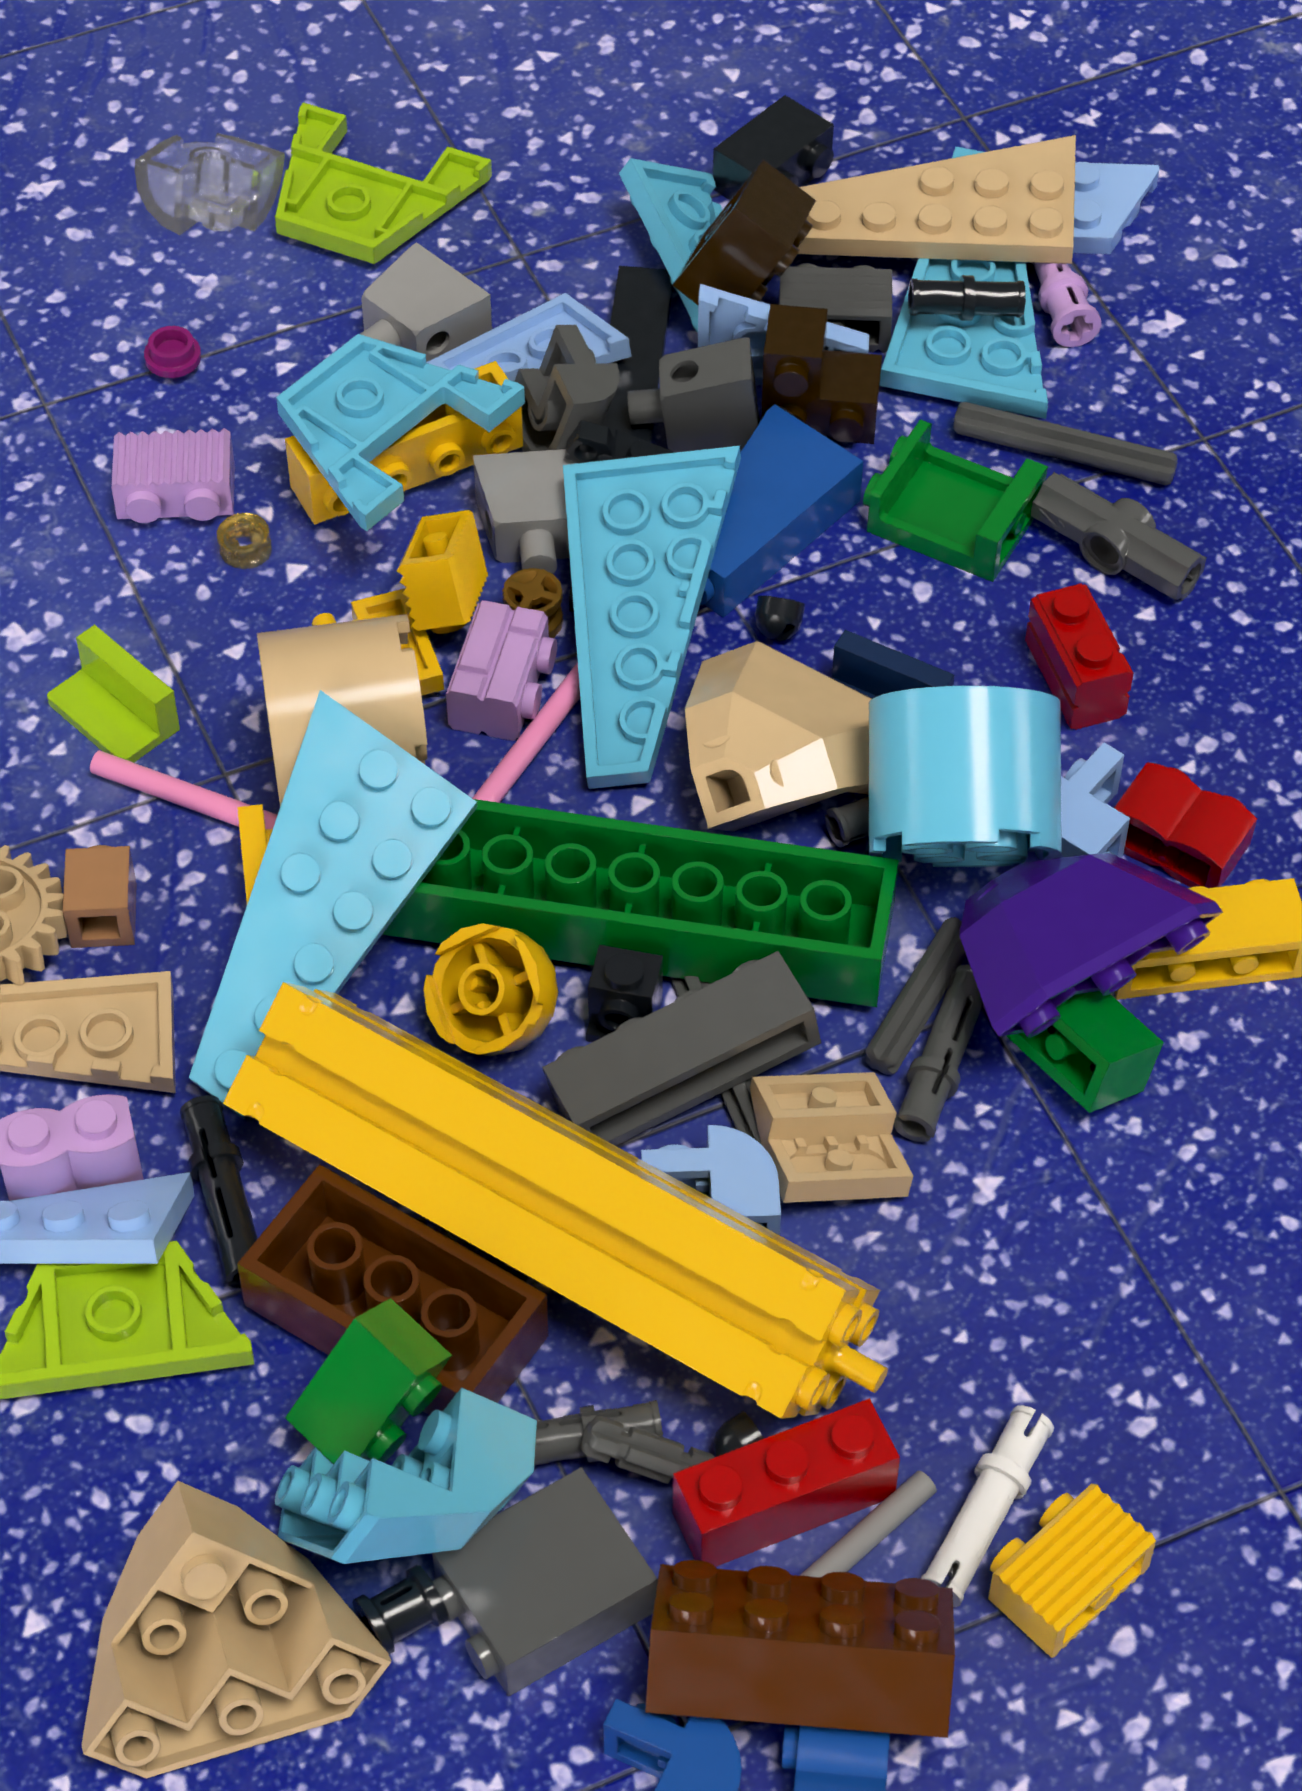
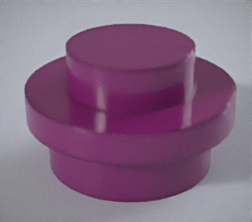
M165 326L154 331L149 337L148 344L144 350V358L147 368L155 375L165 378H177L191 373L198 367L201 361V350L199 343L187 329L180 326Z

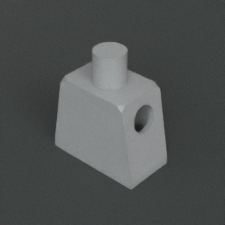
M417 242L410 246L364 291L361 298L364 331L360 333L361 335L426 354V362L492 330L490 294Z
M566 449L473 455L476 504L496 560L502 563L521 562L522 569H544L553 574L557 569L556 559L570 558L563 465L576 464V462L565 459Z

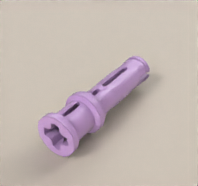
M1031 262L1041 283L1038 301L1044 312L1051 315L1053 320L1051 333L1056 342L1064 347H1077L1091 341L1101 328V318L1095 307L1088 304L1086 299L1088 287L1083 277L1072 272L1069 264ZM1066 325H1070L1072 329L1071 332L1068 331Z

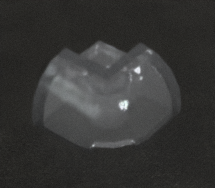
M220 133L216 134L215 143H183V138L175 135L163 140L135 160L137 191L147 211L163 227L178 235H182L198 222H201L205 228L213 231L230 232L237 226L255 231L264 222L274 204L281 184L285 153Z

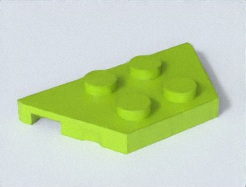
M169 1241L157 1264H37L26 1286L28 1290L27 1297L23 1304L15 1309L5 1329L7 1341L0 1354V1400L254 1365L252 1344L245 1333L240 1334L226 1315L221 1300L210 1285L198 1277L195 1272L194 1263L177 1241Z

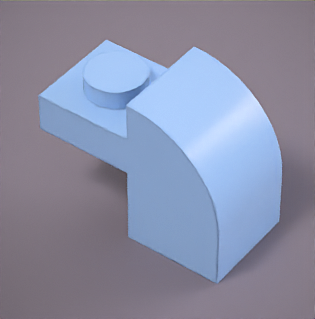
M1103 743L1087 761L1083 758L1078 759L1071 766L1065 778L1061 776L1062 854L1058 858L1112 853L1120 858L1123 857L1130 818L1109 806L1108 803L1118 793L1124 754L1106 743ZM1042 849L1034 850L1039 860L1053 859L1043 858Z
M707 1125V1148H689L684 1145L674 1144L663 1146L659 1149L641 1150L642 1161L780 1235L781 1206L778 1172L768 1151L748 1134L726 1126Z

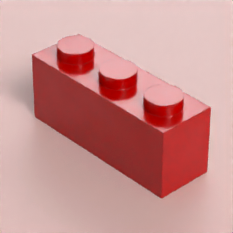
M869 1398L673 1473L672 1513L694 1559L719 1566L883 1502L896 1490L900 1456Z

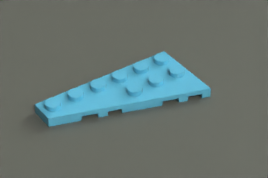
M955 147L952 158L983 152ZM918 258L912 278L918 280L959 281L962 275H973L975 281H1024L1026 291L1024 314L1022 318H1016L1015 316L974 315L972 321H960L958 315L916 314L914 316L909 314L907 291L881 368L880 386L958 402H969L993 409L1046 419L1048 400L1046 388H1043L1041 377L1042 362L1040 351H1037L1034 333L1035 319L1026 263Z

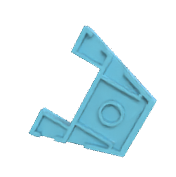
M357 334L279 394L276 400L278 414L359 526L368 531L404 502L403 485L371 464L370 461L442 404H447L490 432L525 404V389L518 382L508 379L504 380L502 386L479 379L478 370L462 365H457L452 370L426 363V354Z

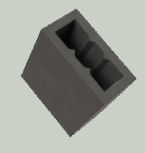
M582 1467L496 1514L461 1549L432 1553L435 1579L432 1582L445 1605L448 1621L458 1617L470 1638L465 1640V1645L478 1672L484 1679L495 1675L508 1697L653 1614L658 1579Z

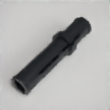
M199 1096L187 1101L180 1109V1115L182 1120H184L193 1153L189 1158L188 1164L193 1179L201 1183L210 1217V1224L215 1235L224 1269L223 1276L225 1282L232 1288H241L237 1263L258 1239L239 1173L244 1162L239 1147L231 1143L223 1115L222 1102L216 1096Z

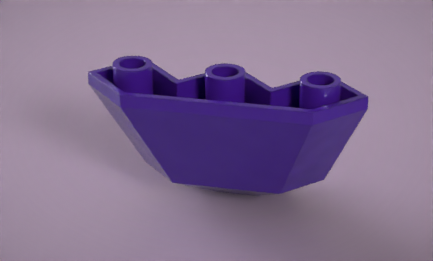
M1112 853L1089 854L1023 862L995 877L966 900L959 936L989 1021L997 1035L1000 1037L1024 1032L1027 1038H1031L1057 1022L1061 1015L1056 1008L1075 994L1100 991L1103 996L1109 995L1126 985L1136 976L1132 966L1149 953L1175 950L1177 955H1180L1197 946L1211 933L1206 925L1222 914L1223 911L1215 901Z

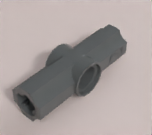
M1054 472L1043 482L1038 495L1032 502L1031 516L1080 544L1083 557L1099 572L1115 575L1123 569L1172 599L1183 601L1193 591L1196 582L1204 571L1207 557L1156 529L1153 516L1143 505L1135 500L1120 498L1111 503L1063 474L1059 475Z

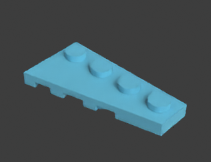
M630 158L619 172V175L630 195L632 205L637 209L650 235L652 245L658 251L671 277L670 280L673 285L699 239L722 211L721 205L712 202L710 193L716 187L713 174ZM677 290L691 317L692 326L698 332V305Z

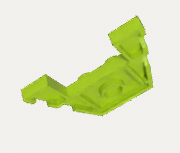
M303 102L299 107L297 133L293 134L289 169L285 170L276 210V232L292 239L376 264L488 182L492 177L491 159L447 146L423 181H419L332 154L348 132L346 115Z

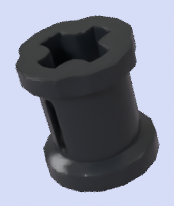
M415 1565L406 1571V1579L374 1597L368 1598L362 1594L352 1601L357 1617L389 1655L395 1651L394 1644L430 1623L440 1626L448 1621L445 1605L432 1580L420 1565Z

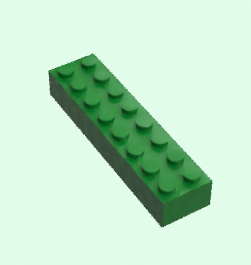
M474 799L477 801L476 810L382 934L442 943L461 928L482 923L515 929L526 934L544 948L551 960L594 966L599 945L662 955L663 976L684 979V976H695L699 978V981L714 983L732 974L737 967L745 962L760 960L779 951L807 997L877 1007L894 910L899 860Z

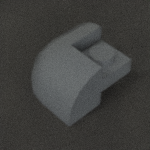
M556 325L540 368L518 370L514 382H518L525 389V404L522 405L523 447L521 449L523 452L566 449L568 438L581 420L598 425H603L621 379L617 363L596 364L594 353L588 348L577 325Z

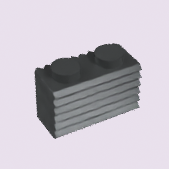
M801 264L797 267H788L780 276L779 305L828 309L827 322L869 334L868 350L873 353L879 349L885 353L888 350L891 338L892 269H875L867 265H859L853 268H824L814 264Z

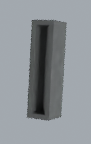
M779 951L760 960H751L743 963L732 974L706 987L686 991L673 1003L643 1018L630 1019L621 1024L614 1032L584 1047L571 1048L562 1053L557 1060L542 1068L553 1101L562 1117L616 1146L820 1044L821 1039L814 1007Z

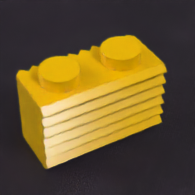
M465 510L424 516L415 528L397 572L402 575L399 583L405 586L402 594L408 597L405 605L411 608L408 616L413 618L411 627L417 631L431 629L432 632L437 634L451 633L461 629L466 623L471 621L470 617L473 616L472 612L475 611L474 607L477 606L476 602L479 601L478 597L481 596L480 592L483 591L482 587L485 586L484 582L487 581L486 577H488L473 511Z
M1093 1483L1075 1499L1069 1493L1059 1496L1042 1515L1039 1522L1042 1529L1026 1544L1019 1537L1011 1540L1001 1549L990 1565L993 1575L988 1600L1051 1658L1055 1657L1062 1648H1065L1071 1639L1076 1638L1081 1630L1085 1629L1092 1620L1097 1618L1100 1612L1106 1610L1108 1605L1114 1602L1120 1593L1125 1592L1130 1584H1133L1140 1575L1146 1572L1150 1566L1156 1543L1151 1532L1145 1531L1141 1523L1135 1522L1130 1513L1124 1512L1120 1504L1114 1503L1109 1494L1102 1493L1099 1486Z

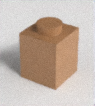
M95 845L89 848L65 850L63 914L71 948L135 945L137 883L130 846L111 847Z

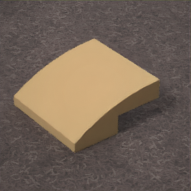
M875 1072L752 1077L750 1091L761 1144L768 1151L776 1166L779 1192L783 1203L908 1197L914 1176L891 1135L897 1112Z

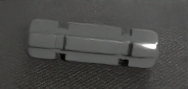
M596 1416L591 1422H588L583 1433L584 1437L581 1445L582 1452L588 1457L608 1463L611 1457L615 1458V1465L617 1467L667 1484L673 1478V1473L715 1458L711 1453L691 1447L688 1453L684 1452V1445L682 1443L633 1426L630 1427L628 1432L623 1431L624 1425L621 1422L604 1416Z

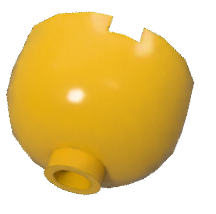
M484 923L461 928L440 944L434 954L440 955L434 966L433 975H426L423 990L427 1015L441 1038L449 1044H456L462 1050L469 1053L494 1056L522 1050L542 1035L554 1015L558 997L555 968L542 946L518 930Z

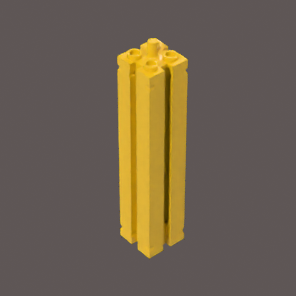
M282 983L259 1029L260 1032L266 1035L256 1055H246L223 1102L224 1105L244 1116L257 1119L263 1127L738 1395L752 1398L757 1402L758 1406L781 1419L797 1417L798 1413L803 1416L816 1415L822 1407L827 1410L830 1409L841 1394L847 1378L873 1393L879 1390L886 1378L888 1368L850 1348L848 1344L850 1342L861 1347L870 1336L879 1316V1310L873 1307L881 1290L857 1277L843 1273L839 1267L375 1014L357 1008L356 1004L342 996L318 989L312 991L304 986Z

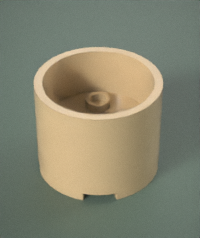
M407 614L257 633L280 806L320 690L425 764V760H427L426 745L428 744L415 650L412 648L401 649L402 644H408L410 626Z

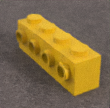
M496 361L475 368V370H478L479 379L502 386L504 380L508 379ZM442 404L370 461V463L403 485V492L440 477L452 475L459 470L474 465L473 455L508 453L523 447L522 406L488 432L447 404ZM295 436L285 438L290 487L313 524L316 525L334 517L350 513Z

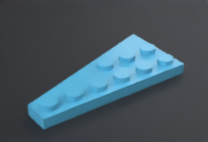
M740 446L563 465L585 766L589 789L650 783L741 461Z
M321 690L319 691L189 1075V1079L211 1096L218 1097L222 1104L246 1055L255 1056L266 1035L260 1032L259 1029L282 983L304 986L312 991L318 989L338 994L477 808V801ZM226 1106L227 1108H229L230 1110H232L234 1113H236L238 1116H240L241 1118L245 1119L246 1116H244V1115L238 1113L237 1111L231 1109L230 1107Z

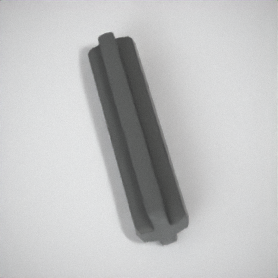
M951 917L943 922L867 1046L865 1062L871 1069H877L885 1075L897 1072L948 988L953 970H956L965 960L966 953L959 936L962 921L958 918Z

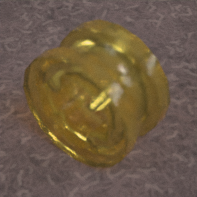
M247 512L237 513L227 517L219 525L217 541L220 546V555L225 563L234 568L251 569L262 565L269 559L272 553V542L268 524L263 518ZM250 537L252 544L239 546L237 539Z

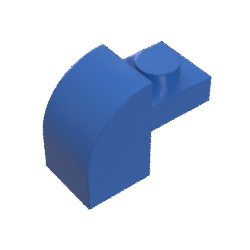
M615 1700L603 1724L604 1754L660 1778L654 1791H740V1752L733 1734L721 1719L690 1716L685 1728L678 1726L674 1718L669 1714L645 1713L646 1703H639L635 1707L621 1700Z

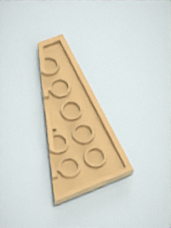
M1076 135L800 187L813 197L816 202L806 219L813 227L798 246V249H800L798 254L1072 264Z

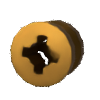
M522 569L512 574L505 581L502 590L504 604L509 605L512 610L522 607L544 611L545 615L548 616L549 637L555 638L561 631L563 624L561 608L563 594L560 581L554 574L544 569Z

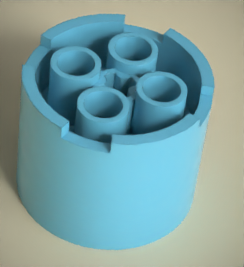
M940 686L891 692L877 696L869 701V856L897 859L899 862H902L903 852L914 854V861L933 863V867L1020 865L1026 862L1028 851L1040 849L1043 850V858L1055 859L1061 856V706L1059 698L1048 693L1022 688Z

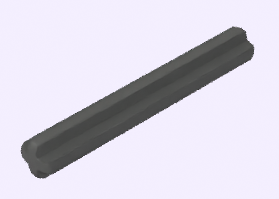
M961 402L954 417L953 428L960 435L1162 485L1171 484L1177 469V456L1172 452L969 402Z

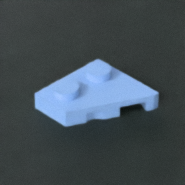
M1075 162L1073 253H1112L1121 239L1122 230L1130 226L1138 215L1142 199L1148 191L1153 193L1157 187L1159 165Z

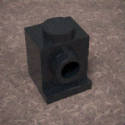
M599 945L588 984L589 1024L586 1031L587 1042H594L614 1032L621 1024L630 1019L643 1018L661 1009L663 1001L662 955Z

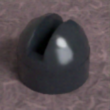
M758 596L755 617L760 633L769 639L774 638L777 641L790 639L798 632L801 626L805 603L779 597Z
M742 1410L724 1422L716 1431L713 1448L717 1457L762 1440L764 1437L751 1418Z

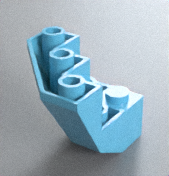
M461 1387L443 1412L436 1409L430 1414L421 1431L419 1443L409 1456L400 1454L392 1466L374 1458L368 1461L345 1450L333 1464L314 1447L300 1467L291 1465L280 1481L275 1496V1505L282 1508L278 1537L287 1543L343 1564L461 1549L515 1496L534 1472L537 1420Z

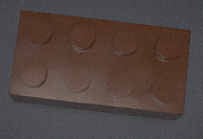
M320 1164L237 1263L244 1305L327 1355L331 1353L354 1318L390 1298L394 1300L452 1354L449 1361L436 1377L442 1384L440 1392L423 1410L428 1415L436 1409L443 1412L461 1387L498 1403L549 1336L547 1294Z
M684 1560L675 1565L660 1564L650 1631L645 1713L948 1738L955 1662L953 1588L938 1587L934 1582L921 1578H905L897 1583L864 1581L860 1576L848 1572H832L825 1574L823 1577L791 1575L788 1571L774 1566H758L749 1571L717 1569L713 1564L701 1560Z

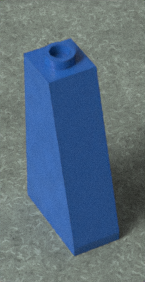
M774 404L768 409L741 451V461L700 605L707 606L724 618L861 501L863 460Z

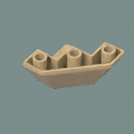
M759 641L702 661L685 707L690 769L708 829L737 831L844 792L869 795V701L871 698Z
M177 1481L138 1534L103 1616L81 1744L83 1754L138 1776L150 1778L342 1720L353 1714L390 1665L391 1659L384 1647L308 1558L238 1506Z

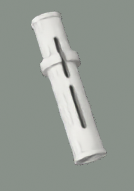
M1014 1407L992 1453H985L980 1458L974 1471L978 1479L969 1492L964 1505L929 1568L921 1577V1579L932 1581L940 1587L946 1575H950L946 1588H953V1607L961 1605L964 1593L1001 1523L1004 1521L1014 1499H1021L1026 1494L1032 1481L1028 1473L1045 1442L1054 1431L1052 1422L1042 1414L1036 1425L1031 1428L1028 1436L1024 1435V1431L1036 1411L1031 1407Z

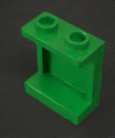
M920 419L908 437L902 435L898 438L891 452L889 465L883 474L876 472L866 487L863 504L869 507L867 532L994 582L1034 520V517L1031 516L1032 502L1046 480L1048 466L1026 458L1014 478L933 447L930 443L932 424Z

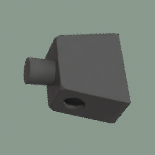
M750 337L666 354L659 360L660 388L628 391V410L631 426L664 423L668 450L674 452L740 446L741 453L760 423Z

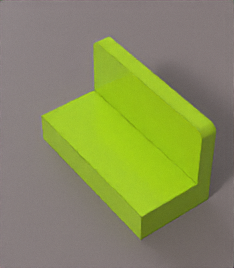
M95 624L76 637L82 669L47 693L50 707L101 751L131 762H136L180 730L175 695L169 686Z

